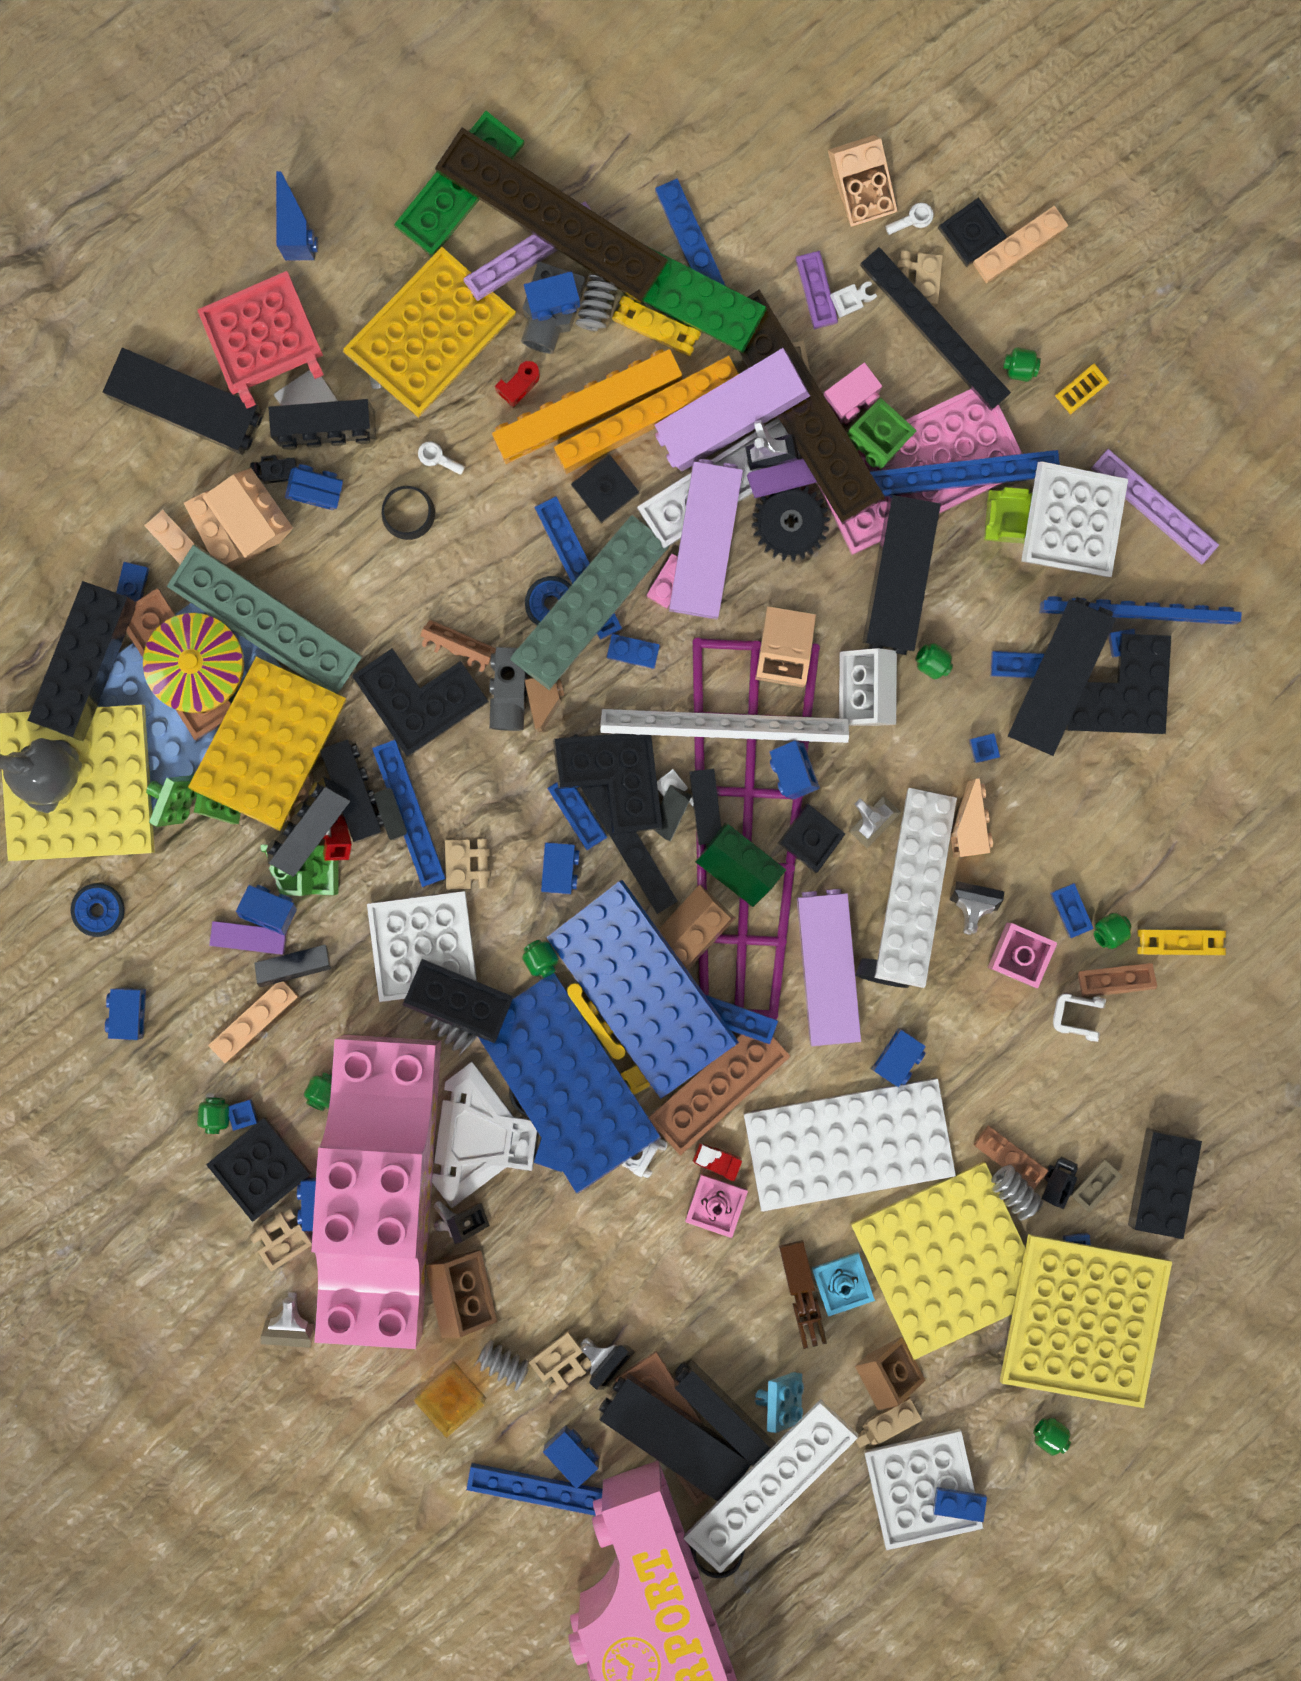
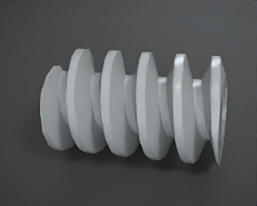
M589 275L591 281L587 282L586 287L588 291H585L583 295L586 300L581 302L583 309L578 312V316L581 319L576 320L575 324L589 331H598L599 328L607 327L606 324L601 322V319H609L610 316L604 312V309H612L607 300H615V297L609 292L617 291V288L599 276Z
M429 1016L423 1021L425 1024L433 1021L430 1029L433 1031L440 1028L437 1036L447 1035L444 1043L449 1044L454 1041L452 1050L456 1051L461 1048L460 1054L477 1038V1036Z
M1012 1165L1001 1168L993 1175L991 1182L995 1183L992 1188L993 1192L1001 1191L999 1198L1001 1200L1007 1198L1005 1205L1008 1207L1013 1205L1011 1211L1014 1214L1019 1213L1018 1219L1020 1221L1031 1217L1041 1208L1043 1200H1041L1039 1194L1034 1193V1189L1028 1186V1182L1022 1179L1018 1172H1015V1168Z
M490 1340L485 1344L474 1366L480 1362L481 1372L489 1367L490 1377L498 1372L497 1381L499 1382L504 1377H507L506 1386L516 1382L515 1391H517L528 1373V1360L525 1359L519 1364V1355H515L510 1359V1350L501 1354L502 1346L498 1345L493 1349L494 1341Z

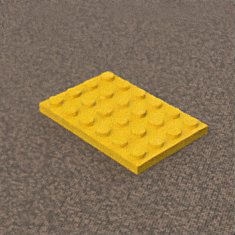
M443 247L427 261L343 350L348 357L418 418L516 314V311L494 292L477 301L464 283V278L471 274V272Z
M255 657L188 786L189 789L281 831L346 703V698L259 657Z

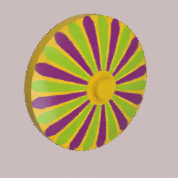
M185 613L166 620L152 633L144 650L143 671L149 688L164 704L182 712L202 713L221 706L236 692L243 677L244 655L238 638L224 623L205 614Z

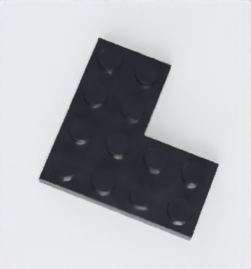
M1121 634L1117 683L1087 682L1066 730L1166 734L1171 636Z
M391 648L352 675L407 757H410L489 703L461 661L420 688L394 649Z
M609 734L555 738L553 740L558 789L607 785L612 834L662 829L651 735Z

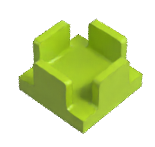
M1005 487L1002 491H988L984 540L1024 544L1032 500V493H1029V489Z

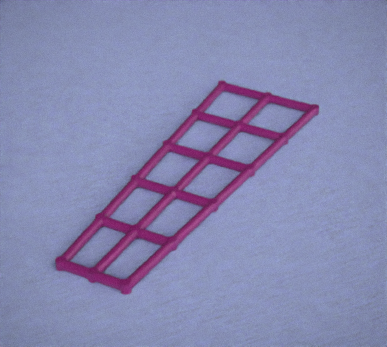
M695 638L693 640L694 713L736 714L704 712L702 648L751 651L748 714L737 715H758L759 680H755L761 641ZM816 643L812 644L802 717H812L820 650V646ZM694 737L695 771L705 770L704 737ZM747 739L745 787L716 786L718 796L744 797L742 835L751 842L754 798L790 799L783 796L779 789L754 788L757 739ZM799 741L804 743L808 753L809 741ZM803 796L792 801L790 825L802 809ZM696 832V855L698 858L706 848V844L698 845ZM788 851L786 863H779L786 871L784 873L777 936L747 935L749 904L739 897L738 935L721 934L714 942L719 944H737L734 1005L743 1008L747 945L776 946L769 1010L748 1009L773 1019L778 1018L796 862V857ZM697 864V887L701 884L707 890V871ZM708 949L699 958V987L706 995H709Z

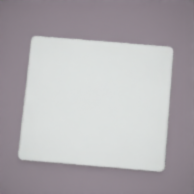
M310 370L274 394L281 406L338 401L323 378L315 379Z

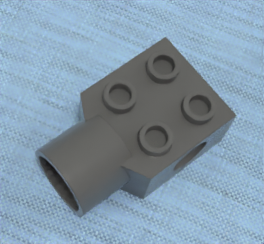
M538 261L531 282L569 271ZM573 273L581 302L586 287V280L584 276ZM526 297L523 312L528 321L521 343L533 350L553 354L560 333L571 331L578 308L570 314H562V312L553 314V317L548 320H533Z
M496 647V653H491V668L495 671V678H490L489 686L491 695H494V698L490 699L489 729L504 731L524 730V714L527 703L525 680L528 679V673L510 660L518 648ZM506 671H515V675L511 680L503 679Z

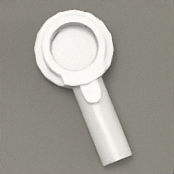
M917 203L910 209L909 216L885 226L886 231L890 235L910 225L917 228L927 227L933 220V210L926 203Z
M425 442L418 450V457L426 466L440 464L462 475L465 466L442 455L441 447L435 442Z

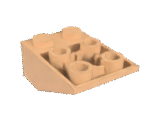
M872 135L828 150L833 175L851 227L898 212L881 138Z
M767 606L755 680L805 687L816 614Z
M980 778L968 781L952 825L950 839L953 857L990 853V848L993 847L992 835L987 833L986 823H989L990 820L989 812L983 805V798H986L984 783L980 784Z

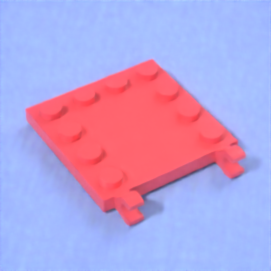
M288 271L197 310L232 395L239 392L246 408L256 405L249 390L250 387L305 363L308 364L315 379L324 375L317 358L323 356V353Z

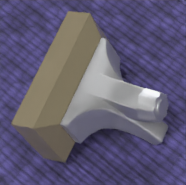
M882 796L873 807L859 799L855 805L860 811L862 818L849 832L868 848L901 812L885 796Z
M289 1292L288 1297L283 1300L282 1312L277 1317L265 1321L261 1334V1344L311 1348L315 1324H310L300 1317L297 1309V1293Z

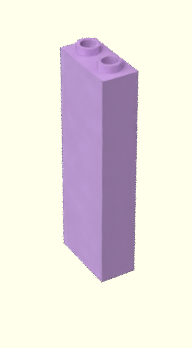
M782 348L656 423L655 427L658 432L655 433V436L662 447L666 446L669 452L666 457L673 468L677 467L683 472L693 466L694 462H699V459H705L754 430L755 421L762 420L764 424L810 397V394L787 352Z
M699 459V462H694L692 467L669 612L718 619L743 470L738 469V466L735 464L724 463L723 466L713 465L714 462L711 460Z
M841 889L826 890L827 895L817 896V891L802 892V897L797 898L809 1041L811 1046L861 1042L848 893L842 894Z

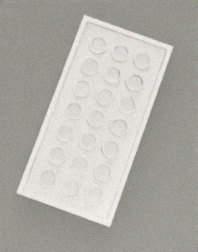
M937 1078L906 1083L905 1085L901 1084L899 1088L897 1086H890L743 1113L762 1212L956 1176Z

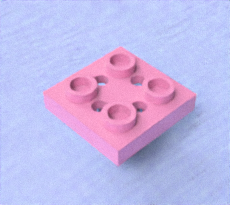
M701 1174L685 1222L732 1238L748 1190ZM721 1190L724 1192V1195L721 1192H719L720 1196H717L718 1191ZM703 1198H706V1199H708V1202H707V1204H706V1200H703V1204H702V1203H701V1200H702Z

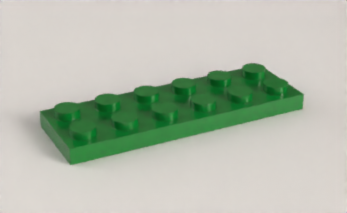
M487 111L482 114L469 131L511 159L516 156L525 144L523 139ZM436 172L395 222L394 226L430 256H433L454 233L478 203L479 199Z
M654 250L668 259V263L643 302L743 353L767 308Z

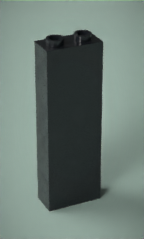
M123 347L102 392L114 401L241 455L244 454L245 450L248 451L253 442L252 433L255 428L260 426L263 418L262 410L258 405L246 408L240 397Z
M895 495L888 496L862 642L869 644L868 649L889 647L901 655H907V651H915L941 503Z
M1077 596L1075 601L1069 599L1008 734V737L1051 756H1054L1116 620V618L1112 617V611L1103 607H1099L1097 611L1089 607V601Z
M692 1359L688 1363L682 1362L674 1371L676 1374L674 1376L675 1389L752 1466L776 1444Z
M629 1373L624 1378L619 1377L612 1388L615 1392L610 1399L606 1397L598 1409L601 1422L717 1502L745 1475L751 1466L727 1440Z

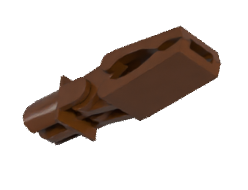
M801 1240L780 1245L779 1249L791 1296H794L796 1302L792 1304L803 1349L808 1348L803 1325H808L812 1346H818L813 1323L816 1322L822 1345L827 1344L817 1298L813 1299L812 1291H815L804 1242ZM802 1293L805 1294V1301H803Z

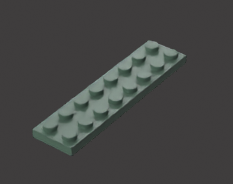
M631 515L520 645L510 660L550 691L669 549L670 545L663 548L661 541L656 538L652 530Z
M195 544L191 547L166 586L310 682L336 694L340 692L363 657Z

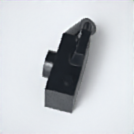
M276 455L261 457V462L250 463V468H252L259 480H263L264 484L287 482L291 469L297 467L295 458L278 460Z
M1061 1157L1057 1160L1055 1167L1050 1165L1044 1177L1048 1184L1041 1199L1064 1209L1070 1195L1074 1192V1185L1078 1179L1075 1177L1078 1164ZM1062 1167V1168H1064V1169L1070 1171L1071 1174H1069V1173H1067V1172H1065V1171H1063V1170H1061V1169H1059V1168Z

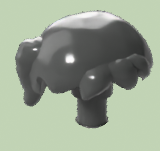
M40 738L32 741L31 745L24 747L21 752H12L9 755L0 754V769L3 770L6 784L13 794L38 812L50 813L54 811L59 801L67 797L76 785L78 772L82 768L77 750L63 740L52 741Z

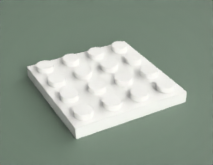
M1038 462L1021 562L1112 577L1128 479L1047 462Z
M466 891L367 904L379 1002L405 999L421 959L477 981Z
M960 1429L864 1450L886 1550L983 1529L982 1522L939 1516L933 1513L936 1487L975 1493Z

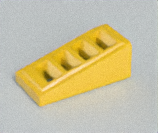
M1094 363L1056 394L1055 397L1071 415L1106 386L1109 381ZM1091 373L1100 383L1097 387L1088 378V374ZM1082 379L1092 389L1090 393L1080 384ZM1074 386L1083 394L1084 398L1081 400L1071 389ZM1068 392L1075 400L1076 404L1074 406L1066 399L1065 393Z

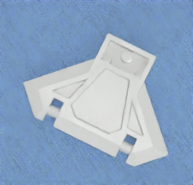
M471 1062L445 1082L444 1090L452 1092L450 1101L443 1100L434 1160V1163L441 1164L440 1174L433 1173L432 1183L451 1208L506 1167L532 1171L538 1135L536 1128L530 1119L513 1117L474 1063ZM461 1093L467 1094L466 1103L460 1102ZM451 1166L457 1167L456 1176L450 1175Z

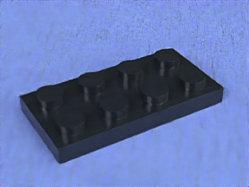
M421 959L402 1005L495 1043L513 996Z

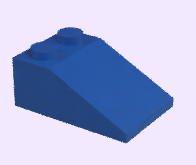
M276 171V246L285 261L314 260V252H318V238L314 237V230L310 229L282 172Z

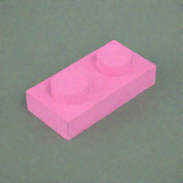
M671 554L646 597L666 609L670 606L678 558L674 554Z

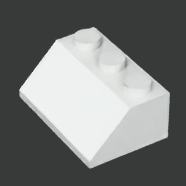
M876 648L840 652L839 719H848V724L851 726L896 725V651Z

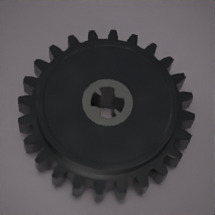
M800 487L777 492L768 495V498L762 496L760 500L763 505L756 504L755 509L759 513H753L752 518L756 519L757 522L752 523L751 527L758 529V531L753 536L754 538H761L757 545L766 546L765 554L771 550L773 552V559L777 555H781L782 562L786 560V557H790L791 562H795L796 556L804 560L806 552L810 556L814 554L813 547L818 550L821 548L818 541L825 542L826 537L822 533L829 531V527L824 526V524L830 521L829 517H824V514L828 512V508L821 509L824 500L816 501L817 492L811 495L808 494L809 487H806L803 491L800 490ZM788 518H793L792 521L797 522L793 528H789V524L785 525Z

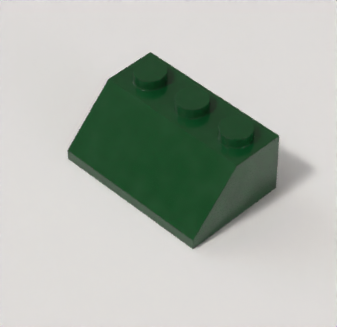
M724 823L695 861V863L752 907L774 887L786 871L783 866L727 823Z

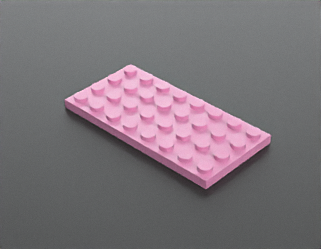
M972 389L907 419L906 421L917 431L882 469L878 466H870L866 461V456L860 450H857L870 472L1022 454L1000 406L998 405L991 411ZM1003 483L895 496L941 503L940 514ZM821 490L851 555L880 542L888 496L842 525Z

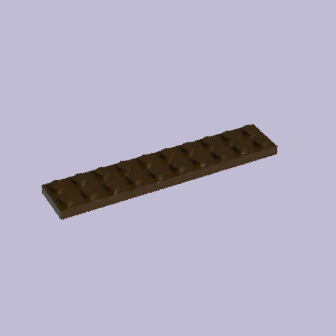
M461 127L435 167L436 172L606 282L612 284L640 304L668 263V259L463 127Z
M759 289L749 295L748 298L762 304L767 310L744 352H738L748 368L782 348L787 352L810 397L777 416L788 435L793 434L795 436L797 450L843 525L885 499V496Z

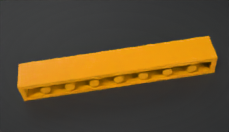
M657 350L650 355L651 358L643 362L636 360L628 365V369L622 372L615 370L606 375V379L597 382L595 380L589 382L584 386L583 390L577 393L575 391L568 392L561 397L562 400L554 404L552 401L541 405L539 407L540 410L532 414L526 412L518 416L517 421L511 424L505 422L495 428L496 431L492 432V436L505 464L681 381L683 375L671 350Z
M727 356L554 446L555 454L563 470L568 474L655 429L656 423L737 376L738 372L730 357Z

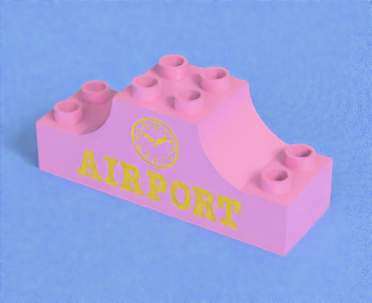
M342 1035L334 1039L329 1111L324 1136L318 1148L311 1252H315L318 1267L315 1343L416 1349L422 1337L426 1285L425 1265L427 1264L441 1041Z
M657 1460L604 1479L602 1498L593 1501L596 1516L592 1517V1522L601 1548L613 1544L616 1557L606 1575L596 1585L580 1593L579 1612L570 1615L573 1633L569 1634L568 1637L577 1665L587 1662L591 1681H737L690 1546L683 1539L685 1532L660 1462Z

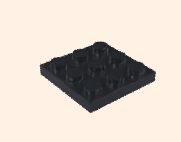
M266 1117L262 1118L206 1164L252 1222L298 1186L302 1180H305L312 1174Z

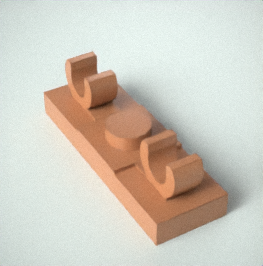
M429 620L423 627L420 635L425 638L422 642L423 647H426L429 641H433L436 644L434 650L436 653L441 647H444L452 654L470 657L467 661V666L471 667L474 660L479 661L481 664L480 672H483L491 662V653H496V648L432 620Z
M1153 963L1078 972L1082 997L1129 993L1157 988Z
M990 1126L986 1127L974 1143L975 1147L1000 1166L1012 1165L1015 1168V1172H1018L1022 1179L1028 1182V1186H1031L1034 1190L1048 1172L1047 1169Z

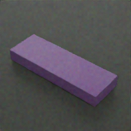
M820 251L797 256L796 263L813 328L818 329L837 324L838 319L830 297L831 292Z
M803 459L752 471L747 474L754 498L817 482Z
M212 921L209 946L283 955L287 932L284 936L264 927Z

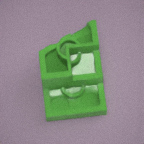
M262 844L261 851L265 852L267 856L266 849L268 844ZM317 845L294 877L272 865L269 869L272 876L276 879V886L280 894L293 896L310 894L338 895V860L324 861V845Z

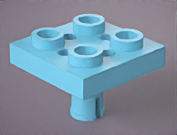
M858 1252L812 1267L828 1317L875 1301ZM852 1277H857V1278H858V1281L856 1280V1278H854V1283H853Z
M793 1372L768 1381V1391L762 1389L757 1391L755 1398L762 1399H756V1404L768 1407V1432L777 1433L790 1428L802 1418L803 1408L801 1404L804 1390L802 1373Z

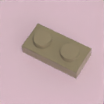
M1102 1159L1079 1183L1071 1196L1090 1213L1123 1176L1105 1159Z

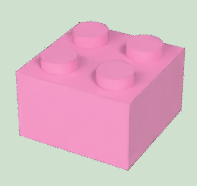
M864 362L825 391L824 397L839 422L848 425L858 417L857 414L861 409L864 408L867 411L880 397L879 393L882 385Z
M1006 923L987 968L1031 987L1038 988L1057 942L1013 923Z

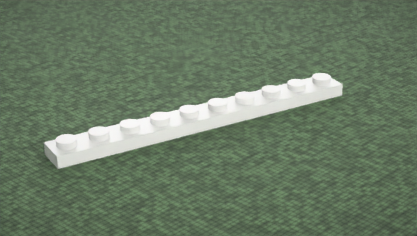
M602 709L601 733L848 743L849 740L848 719Z

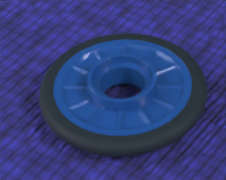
M547 576L535 581L525 596V610L530 620L538 626L550 611L544 604L546 598L553 596L559 601L572 585L565 579L556 576Z
M93 883L84 886L76 893L72 900L70 911L73 923L82 933L92 937H103L111 934L120 926L124 918L125 907L122 897L114 888L102 883ZM95 903H100L104 908V912L100 917H95L91 912V908Z

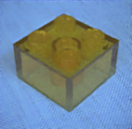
M453 1361L416 1394L413 1401L447 1438L484 1406L486 1397Z

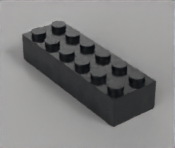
M82 581L27 721L84 742L124 640L126 630L136 609L137 603L124 595Z

